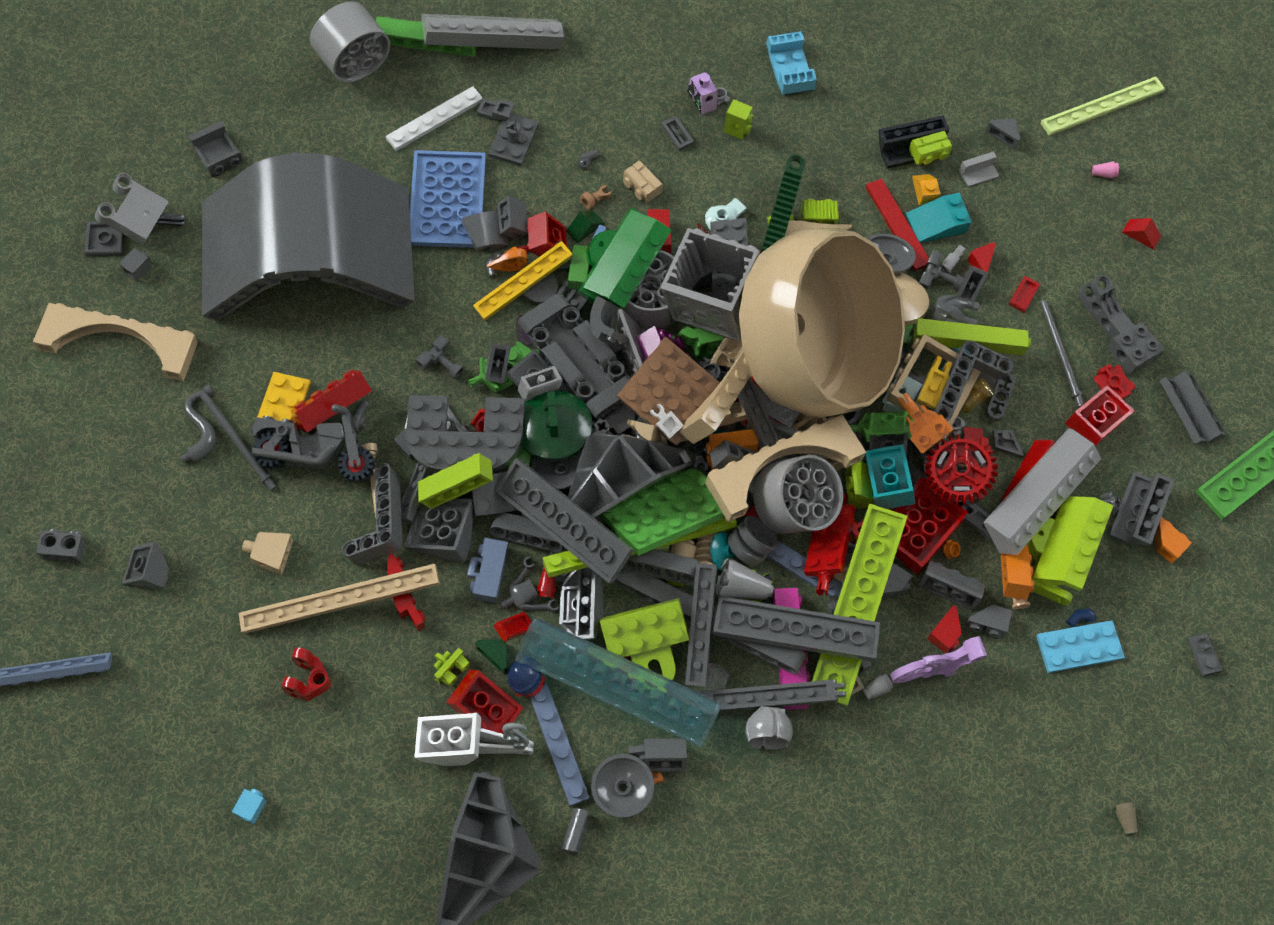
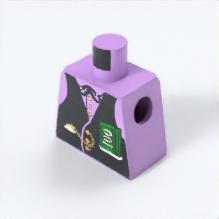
M702 73L690 78L687 92L700 114L703 115L716 110L717 89L707 73Z

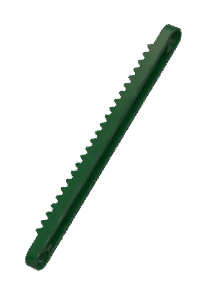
M791 155L786 163L760 254L785 237L805 166V160L800 155ZM791 162H798L800 167H793Z

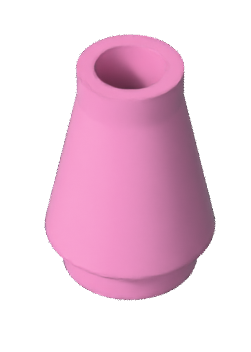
M1113 161L1093 165L1092 175L1111 179L1118 177L1119 163H1114Z

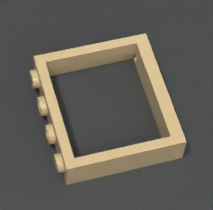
M925 334L920 339L916 338L911 346L914 349L913 352L907 354L903 361L905 363L904 368L900 367L895 375V378H897L895 384L891 383L887 391L889 395L886 400L902 410L905 409L897 400L902 397L907 404L908 402L899 390L923 347L952 363L956 356V352ZM972 368L953 416L948 421L951 426L981 371ZM915 402V404L924 413L923 409L920 407L921 405Z

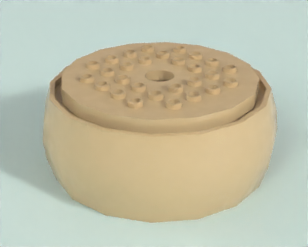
M841 228L803 229L783 237L758 255L745 280L739 311L742 350L755 382L772 402L811 417L822 418L854 412L871 405L888 389L900 364L905 333L902 295L892 266L876 244L856 232Z

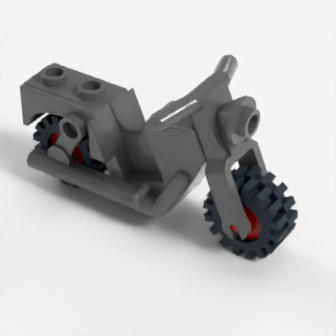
M337 404L332 405L331 409L333 412L343 415L341 419L342 424H318L317 431L310 437H302L294 421L289 419L277 421L273 417L263 416V418L256 417L255 423L252 424L251 434L257 441L256 444L253 443L252 455L265 468L273 469L275 467L278 469L279 465H289L324 471L346 444L347 451L341 453L343 456L339 457L340 463H338L341 474L348 481H353L354 483L360 481L363 483L365 479H370L369 476L374 474L373 469H376L375 459L366 448L364 449L360 446L356 431L360 433L362 429H365L366 418L361 413L352 417V414L346 407ZM290 442L292 447V453L289 451L290 446L288 443Z

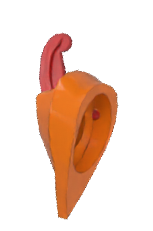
M528 245L518 248L513 247L507 250L500 258L487 264V268L506 272L522 270L527 264L526 251H531Z

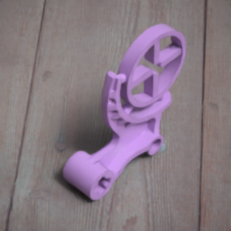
M974 637L963 642V646L954 652L923 657V660L915 661L896 669L890 676L895 684L908 682L919 677L929 678L939 674L947 677L954 675L955 671L963 665L986 658L987 653L980 637Z

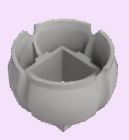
M761 706L747 721L745 733L750 746L758 749L764 746L765 750H777L790 745L793 728L791 721L785 714V709Z

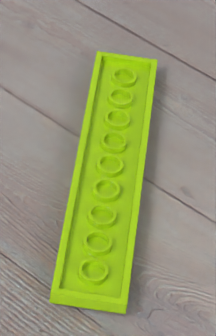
M869 503L833 615L875 621L907 520L906 515ZM821 653L812 681L837 680V683H845V689H837V691H845L846 697H839L837 703L848 706L862 660Z

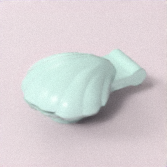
M734 198L726 206L711 207L705 214V223L710 230V222L736 219L747 210V207L737 198Z

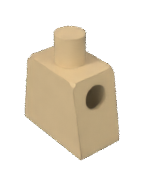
M259 532L255 542L244 541L242 551L251 553L250 559L253 564L282 575L293 539L291 534Z

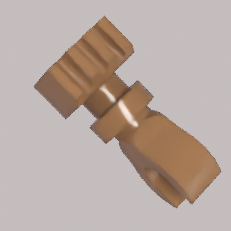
M607 185L601 186L597 193H583L580 196V202L589 210L595 207L596 203L600 202V200L609 199L612 191L604 193L603 191L607 189Z

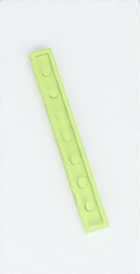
M1153 77L1043 119L1041 125L1050 136L1165 91V88L1157 77Z

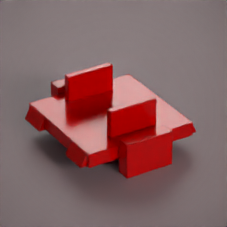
M1108 364L1099 369L1098 375L1093 378L1101 390L1108 385L1123 400L1128 398L1131 394L1130 391L1136 387L1125 376L1124 370L1120 365L1112 367L1111 364Z

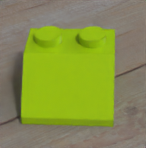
M860 461L847 467L845 480L848 505L853 504L855 508H868L869 503H874L868 465Z

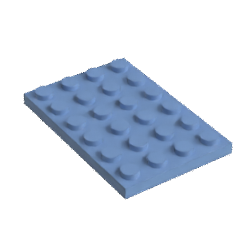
M414 151L410 203L412 246L475 248L461 220L463 217L483 212L486 153Z

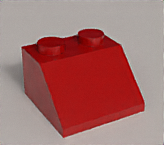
M545 211L528 218V248L531 252L540 257L561 241L567 247L566 226Z

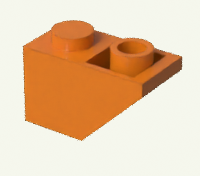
M1161 517L1154 535L1156 551L1172 564L1192 542L1188 540L1186 535L1176 530L1171 522Z

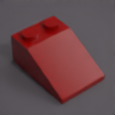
M1107 385L1077 409L1065 424L1092 442L1096 447L1124 422L1134 410Z
M469 670L446 702L459 714L477 713L481 716L482 729L501 734L504 733L502 727L507 723H513L523 709L520 704L479 670Z

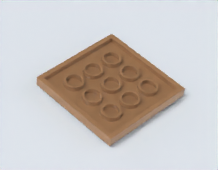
M664 337L616 397L650 425L656 426V423L660 421L650 413V410L653 409L656 414H659L660 409L656 406L657 404H661L664 407L666 414L672 411L680 422L684 424L687 418L702 405L720 382L667 337ZM658 428V432L675 446L684 437L677 431L668 439Z

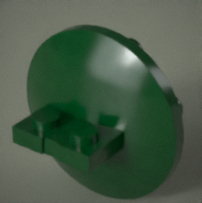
M551 390L525 402L522 447L529 454L541 460L560 461L576 455L583 449L587 436L592 434V417L588 407L581 399L568 392Z

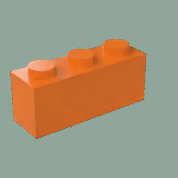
M1025 545L1018 555L1001 553L1003 597L1027 600L1029 593L1034 590V581L1031 580L1033 567H1030L1032 553H1029L1028 545Z

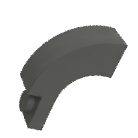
M597 296L590 315V327L593 335L611 346L613 343L617 344L618 341L625 344L628 337L617 332L615 328V318L620 308Z

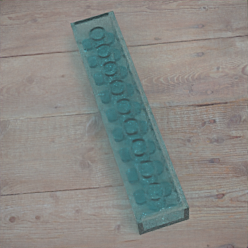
M537 617L529 625L515 658L516 661L528 665L537 671L700 747L703 746L721 706V703Z

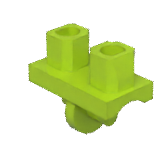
M460 648L452 655L446 651L443 656L439 653L434 656L437 662L433 666L438 670L434 674L435 680L439 684L443 682L451 687L457 680V676L451 672L453 668L456 667L461 672H465L470 666L469 661L464 657V653Z

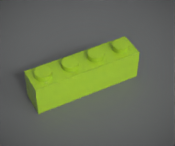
M480 453L474 454L457 464L418 481L419 502L433 509L492 482V461Z

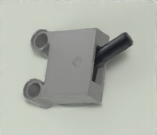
M125 173L119 174L112 186L116 194H127L117 213L114 206L108 202L101 203L95 212L97 222L109 225L141 245L144 244L155 224L184 225L183 215L162 214L169 201L133 181ZM118 182L125 183L127 187H122ZM101 211H106L109 216H104Z

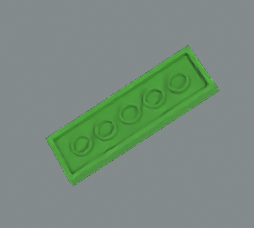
M1274 430L1195 491L1221 520L1274 480Z

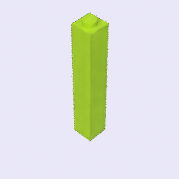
M920 318L917 319L914 326L913 343L916 338L920 339L925 334L950 348L960 349L965 342L974 341L997 353L1024 355L1031 346L1028 330Z

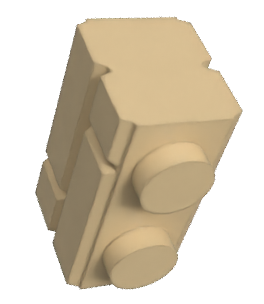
M641 161L636 162L632 167L630 166L624 171L623 182L627 188L631 187L639 200L648 203L662 193L663 184Z

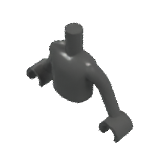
M526 557L524 559V569L509 586L510 597L500 602L502 608L505 609L515 604L521 610H549L552 613H557L560 610V606L557 608L551 607L552 604L557 602L556 599L550 600L548 604H528L539 597L529 579L521 583L528 571L535 568V563L532 565L526 564L532 560V557Z

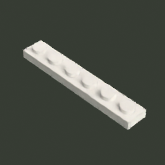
M472 86L388 134L386 140L395 151H398L481 103L483 97Z

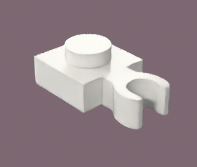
M657 404L656 406L660 409L659 414H656L653 409L650 410V413L660 420L656 423V426L670 439L684 425L672 411L666 414L664 407L661 404Z

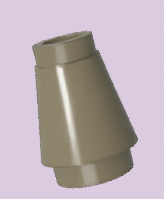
M1132 802L1115 805L1117 809L1115 813L1125 834L1138 832L1136 807H1133Z

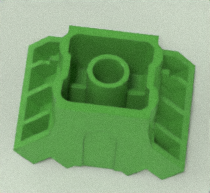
M688 326L677 334L678 338H682L685 344L692 347L697 360L704 359L705 357L711 358L725 338L697 327L690 328Z

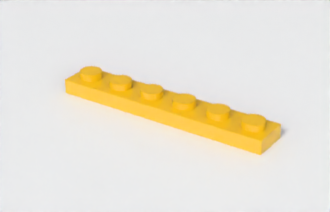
M562 241L475 303L473 305L475 310L486 321L573 258V254Z

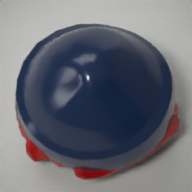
M527 658L516 660L508 670V683L511 690L516 692L517 697L537 695L546 680L540 669L541 665Z

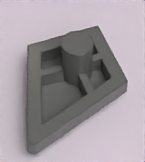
M1013 430L993 431L994 449L1019 457L1023 456Z

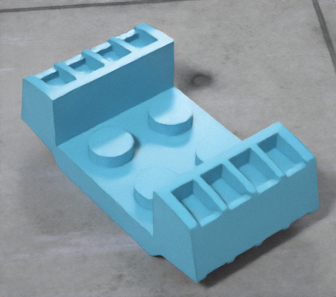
M801 31L768 36L766 41L769 58L782 95L815 90L816 87L814 69H809L802 49L804 37Z

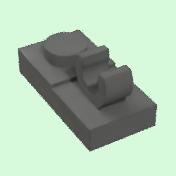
M1208 634L1187 639L1202 676L1218 673L1223 670Z

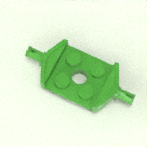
M517 341L516 346L510 349L507 366L513 368L531 350ZM482 357L480 358V374L468 380L471 387L482 383L496 393L514 385V382L507 374L505 375L504 383L485 380L487 359L483 360Z
M906 410L865 413L859 425L849 426L853 432L861 433L867 442H870V435L882 436L884 434L899 435L908 433V439H910L912 436L909 431V423L905 418L908 416L912 422L914 420Z

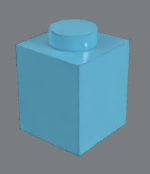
M244 789L232 813L254 825L266 803V800L262 797L263 793L252 789L251 792Z

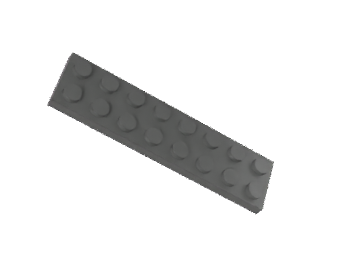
M515 458L495 490L608 583H613L634 551L633 548L520 459Z
M719 596L713 635L875 662L877 659L880 622Z

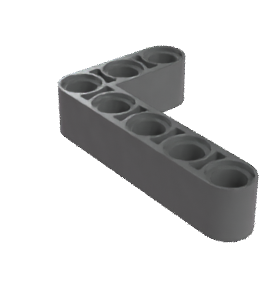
M974 341L965 342L956 353L948 373L949 377L933 411L937 414H943L944 418L949 421L953 416L972 368L1000 380L1013 370V362L1009 358ZM945 397H948L951 402H948Z
M387 463L380 464L375 470L376 531L350 540L342 548L343 555L356 565L395 553L402 546L400 475Z

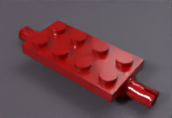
M843 493L841 511L835 521L824 529L813 531L804 573L807 577H818L816 593L820 596H824V591L825 596L828 595L830 581L833 580L834 575L843 573L856 509L853 504L846 505L848 495Z

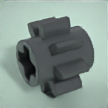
M599 417L596 423L592 422V433L599 431L612 435L610 431L613 430V425H609L608 419L601 420Z
M1112 492L1100 495V500L1113 505L1110 516L1118 513L1117 510L1121 509L1120 498L1113 496Z

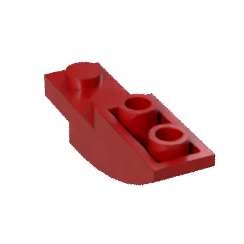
M393 553L389 554L387 574L403 572L402 568H404L401 559L399 557L395 558ZM411 593L392 597L401 619L409 615L418 631L425 628L424 621L426 618L421 609L417 611L414 604H416V601Z

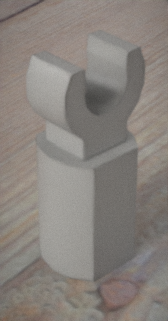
M959 245L953 253H950L940 265L941 271L949 274L958 264L959 258L963 255L966 248Z

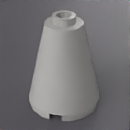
M727 558L721 567L724 571L717 579V597L766 600L768 597H771L774 586L771 585V580L733 559Z

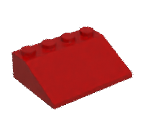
M920 478L913 486L915 504L895 507L893 510L907 516L895 556L917 575L923 571L929 561L933 559L946 541L949 540L968 514V511L961 506H956L953 500L948 504V497L941 500V493L935 496L936 488L930 490V483H927L923 478Z

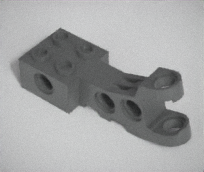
M1099 275L1091 283L1081 286L1078 290V295L1087 311L1099 322L1104 332H1107L1112 338L1107 348L1126 372L1131 375L1157 360L1165 349L1143 322L1137 325L1131 322L1114 296L1115 287L1112 281L1106 275ZM1099 280L1105 284L1104 289L1098 287L1097 282ZM1086 288H1089L1092 291L1091 297H1088L1085 294Z

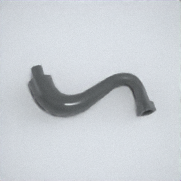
M206 385L202 390L190 395L184 403L185 412L200 429L201 438L195 445L188 448V453L180 456L183 463L191 459L194 463L207 456L215 445L216 435L212 425L192 407L196 400L201 399L199 396L201 392L206 391L209 397L214 395L210 385Z

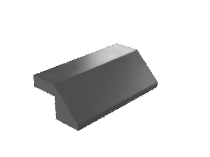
M1184 371L1174 378L1164 377L1160 380L1194 444L1203 445L1227 436L1193 373Z
M1133 471L1121 500V509L1116 513L1108 537L1126 545L1150 546L1175 480L1156 473L1151 479Z

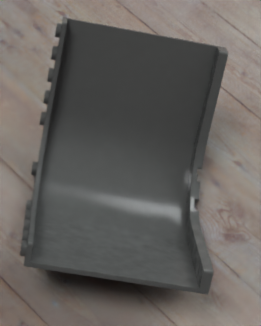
M293 152L253 163L202 201V316L212 320H221L259 293L272 286L281 284V280L291 278V281L309 280V277H319L321 281L345 286L400 308L408 306L415 301L408 188L340 157L322 154Z

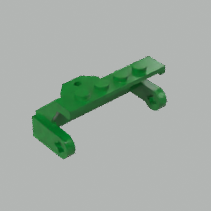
M630 208L615 231L599 232L586 249L588 264L593 268L577 293L591 303H594L598 296L624 309L672 230L657 219L641 214L634 208Z

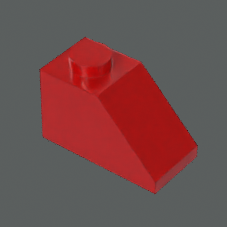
M955 605L951 607L927 638L945 654L949 649L954 651L960 643L957 639L961 635V628Z

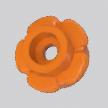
M946 541L943 545V553L946 558L951 559L959 556L960 545L958 542Z

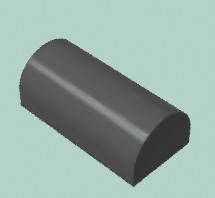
M574 808L561 848L562 851L576 856L579 855L590 820V814L587 810Z

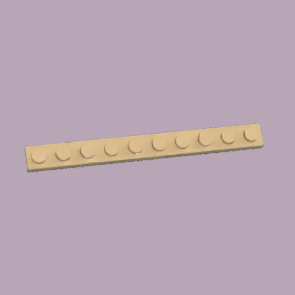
M431 564L240 612L241 632L246 634L440 585L437 566Z

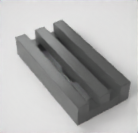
M677 116L661 123V127L678 151L687 148L689 145H694V140ZM673 122L676 124V126L678 127V129L681 131V133L683 134V136H684L685 139L687 140L686 142H685V141L683 140V138L680 136V133L678 132V130L673 126V124H672Z

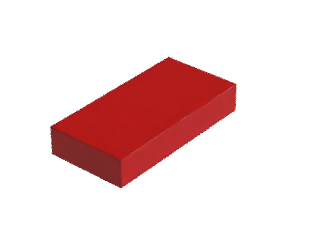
M1024 276L1008 305L1025 313L1041 284Z
M525 612L498 621L493 626L504 642L535 629L534 624Z

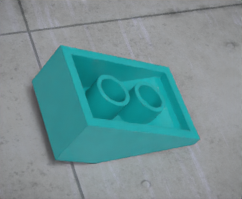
M960 193L942 196L906 213L911 229L920 243L967 233L972 223Z
M904 444L867 450L866 459L875 505L890 509L915 504L914 490Z

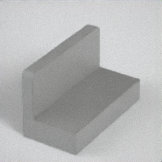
M994 152L962 162L959 172L968 187L998 178L999 174L993 165L997 158Z

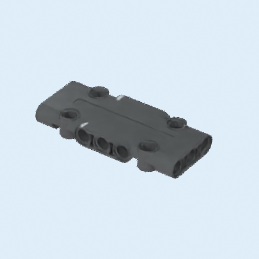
M561 293L555 294L519 319L518 324L532 340L534 347L540 350L542 358L551 368L552 366L556 367L562 378L561 382L570 392L573 391L586 404L595 420H598L599 417L602 419L624 404L616 396L631 377L624 371L623 364L617 361L616 355L607 343L593 335L590 323L587 320H582L579 311L572 307ZM539 337L545 338L544 340H538ZM617 371L620 372V374L614 375L612 374V372ZM582 392H589L590 394H589V395H582L581 393H582Z

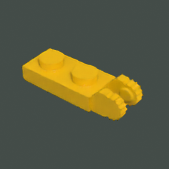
M940 356L935 358L916 400L932 410L938 403L952 366V362L948 361L944 365L943 371L938 370L942 360Z

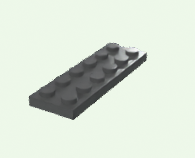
M746 218L710 222L711 235L716 234L721 236L722 239L735 240L741 245L748 246ZM719 271L717 274L712 273L713 298L730 303L727 294L729 292L735 293L734 288L740 285L741 278Z

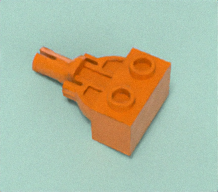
M908 393L903 395L908 404L902 397L897 400L914 420L912 422L908 416L905 418L909 423V431L912 436L910 439L922 454L928 452L936 443L941 442L942 439H945L955 431L942 414L938 415L936 412L928 410L924 404L920 406L924 411L923 413Z

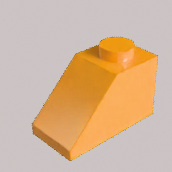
M930 174L912 176L919 206L940 197L936 178Z

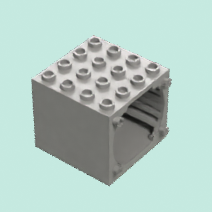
M688 228L660 287L673 320L742 342L739 311L743 288L750 270L758 255H760V251L752 245L744 246L735 240H725L716 234L709 235L700 229L693 230ZM719 271L741 278L740 285L734 288L735 293L729 292L727 294L730 303L692 291L700 278L710 272L717 274Z

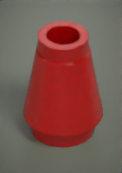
M543 568L537 591H539L538 596L554 597L555 592H557L555 576L549 578L546 569Z

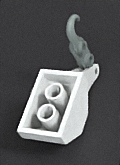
M477 713L418 717L415 758L420 762L443 766L467 765L477 759L479 754H533L534 742L530 741L525 734L520 732V729L526 731L527 727L519 723L505 724L502 727L503 734L482 729L481 716ZM480 741H484V742H490V743H496V744H483V743H479V742H480Z

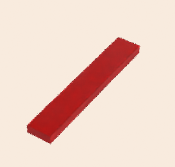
M882 178L866 184L865 188L892 234L904 239L913 247L916 255L912 266L914 272L928 267L926 264L929 259Z

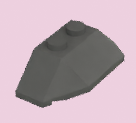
M590 567L572 571L561 585L559 624L575 641L595 639L601 629L600 620L603 618L604 587L601 576Z

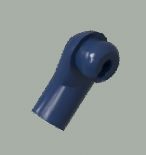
M1090 608L1077 609L1066 623L1073 628L1083 619H1086L1087 622L1095 621L1096 615Z

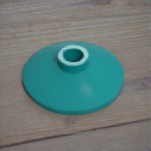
M725 532L716 533L710 545L712 562L717 565V569L720 571H724L721 567L727 558L735 559V554L728 545V534Z

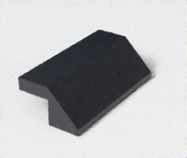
M944 115L879 129L880 154L886 169L915 163L914 157H912L909 151L912 140L945 131L946 135H948L950 129Z

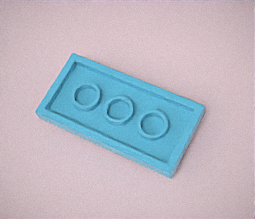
M1113 620L1036 635L1047 673L1123 660L1125 658Z

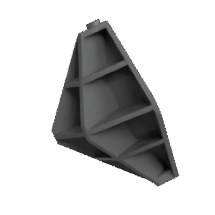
M596 431L586 438L568 498L596 519L655 483L687 470L693 463L684 448L625 434L618 436Z
M474 772L453 828L435 925H469L538 875L541 860L505 794L503 781L500 777H494L487 772Z

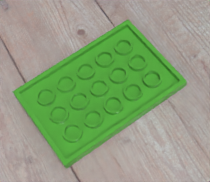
M694 467L655 483L599 516L626 544L634 549L638 556L725 518L705 484L707 477Z

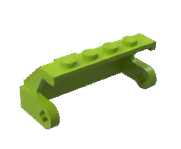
M1067 497L1055 511L1053 519L1049 518L1026 544L1029 547V553H1032V559L1036 560L1031 578L1034 581L1033 592L1059 604L1070 605L1073 598L1072 594L1057 586L1066 585L1077 591L1083 589L1113 505L1094 497Z

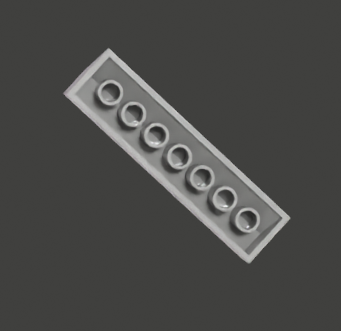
M440 14L421 15L424 45L560 49L564 38L562 23L556 19Z
M1067 429L983 522L999 553L1018 555L1101 460L1092 442L1073 429Z

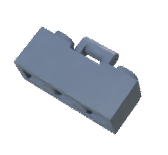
M485 538L484 543L480 544L478 556H481V558L471 557L467 577L475 579V581H471L470 585L473 599L497 603L509 549L508 542ZM477 564H481L480 573H476Z

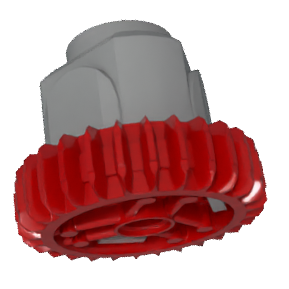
M957 434L956 439L953 440L950 435L949 442L942 439V446L936 443V450H930L932 456H927L929 463H925V468L928 469L925 470V476L929 477L926 478V482L931 483L930 490L936 488L935 496L941 493V500L948 497V504L952 500L955 501L956 506L959 504V501H962L964 506L967 501L974 504V500L978 499L981 501L982 494L984 496L988 495L986 489L992 491L993 486L991 484H996V479L993 477L998 476V471H995L998 468V464L994 463L997 458L996 456L990 457L993 455V450L986 451L988 444L981 446V439L977 443L974 442L975 436L968 440L967 434L964 435L963 439H960L959 434Z

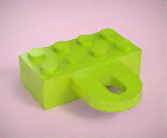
M680 598L601 618L600 624L610 660L631 656L638 681L649 689H662L671 683L675 675L676 665L670 645L688 641L690 637ZM652 659H656L660 663L663 677L659 680H655L651 676L648 663Z

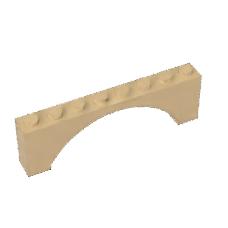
M61 303L48 304L33 340L38 350L56 354L57 350L67 343L85 335L99 332L125 333L142 340L156 352L163 364L161 370L166 378L180 381L185 379L198 343L195 334L187 330L178 331L172 327H159L153 323L145 324L135 319L127 320L116 315H103L98 311L89 312L79 307L71 308Z
M741 350L738 358L723 380L702 405L687 418L683 424L684 426L680 429L679 433L692 444L717 430L752 375L743 350Z
M831 416L820 425L816 423L804 432H796L789 439H780L771 447L765 446L755 454L749 453L738 462L732 461L720 470L717 468L710 471L705 484L726 520L730 522L746 514L749 507L746 503L747 492L751 481L764 466L775 459L792 454H814L833 459L843 464L845 468L862 461L866 451L844 416Z

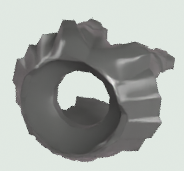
M954 295L939 297L933 305L931 320L977 325V319L964 316L961 310L967 308L978 311L980 303L956 298Z

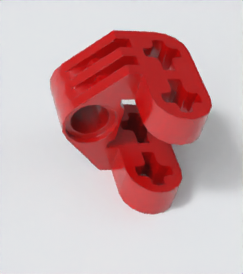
M294 648L291 659L295 665L311 670L308 679L309 686L304 685L298 679L284 677L281 688L290 697L310 701L329 690L331 680L318 657H315L312 652L306 649ZM319 678H325V681L322 684H316V681Z

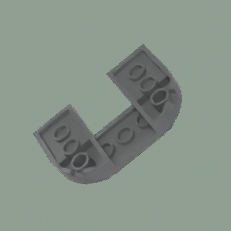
M409 395L405 440L413 457L426 469L440 472L474 454L480 453L492 461V473L504 469L507 464L517 457L523 440L525 398L486 397L484 432L446 431L448 396Z

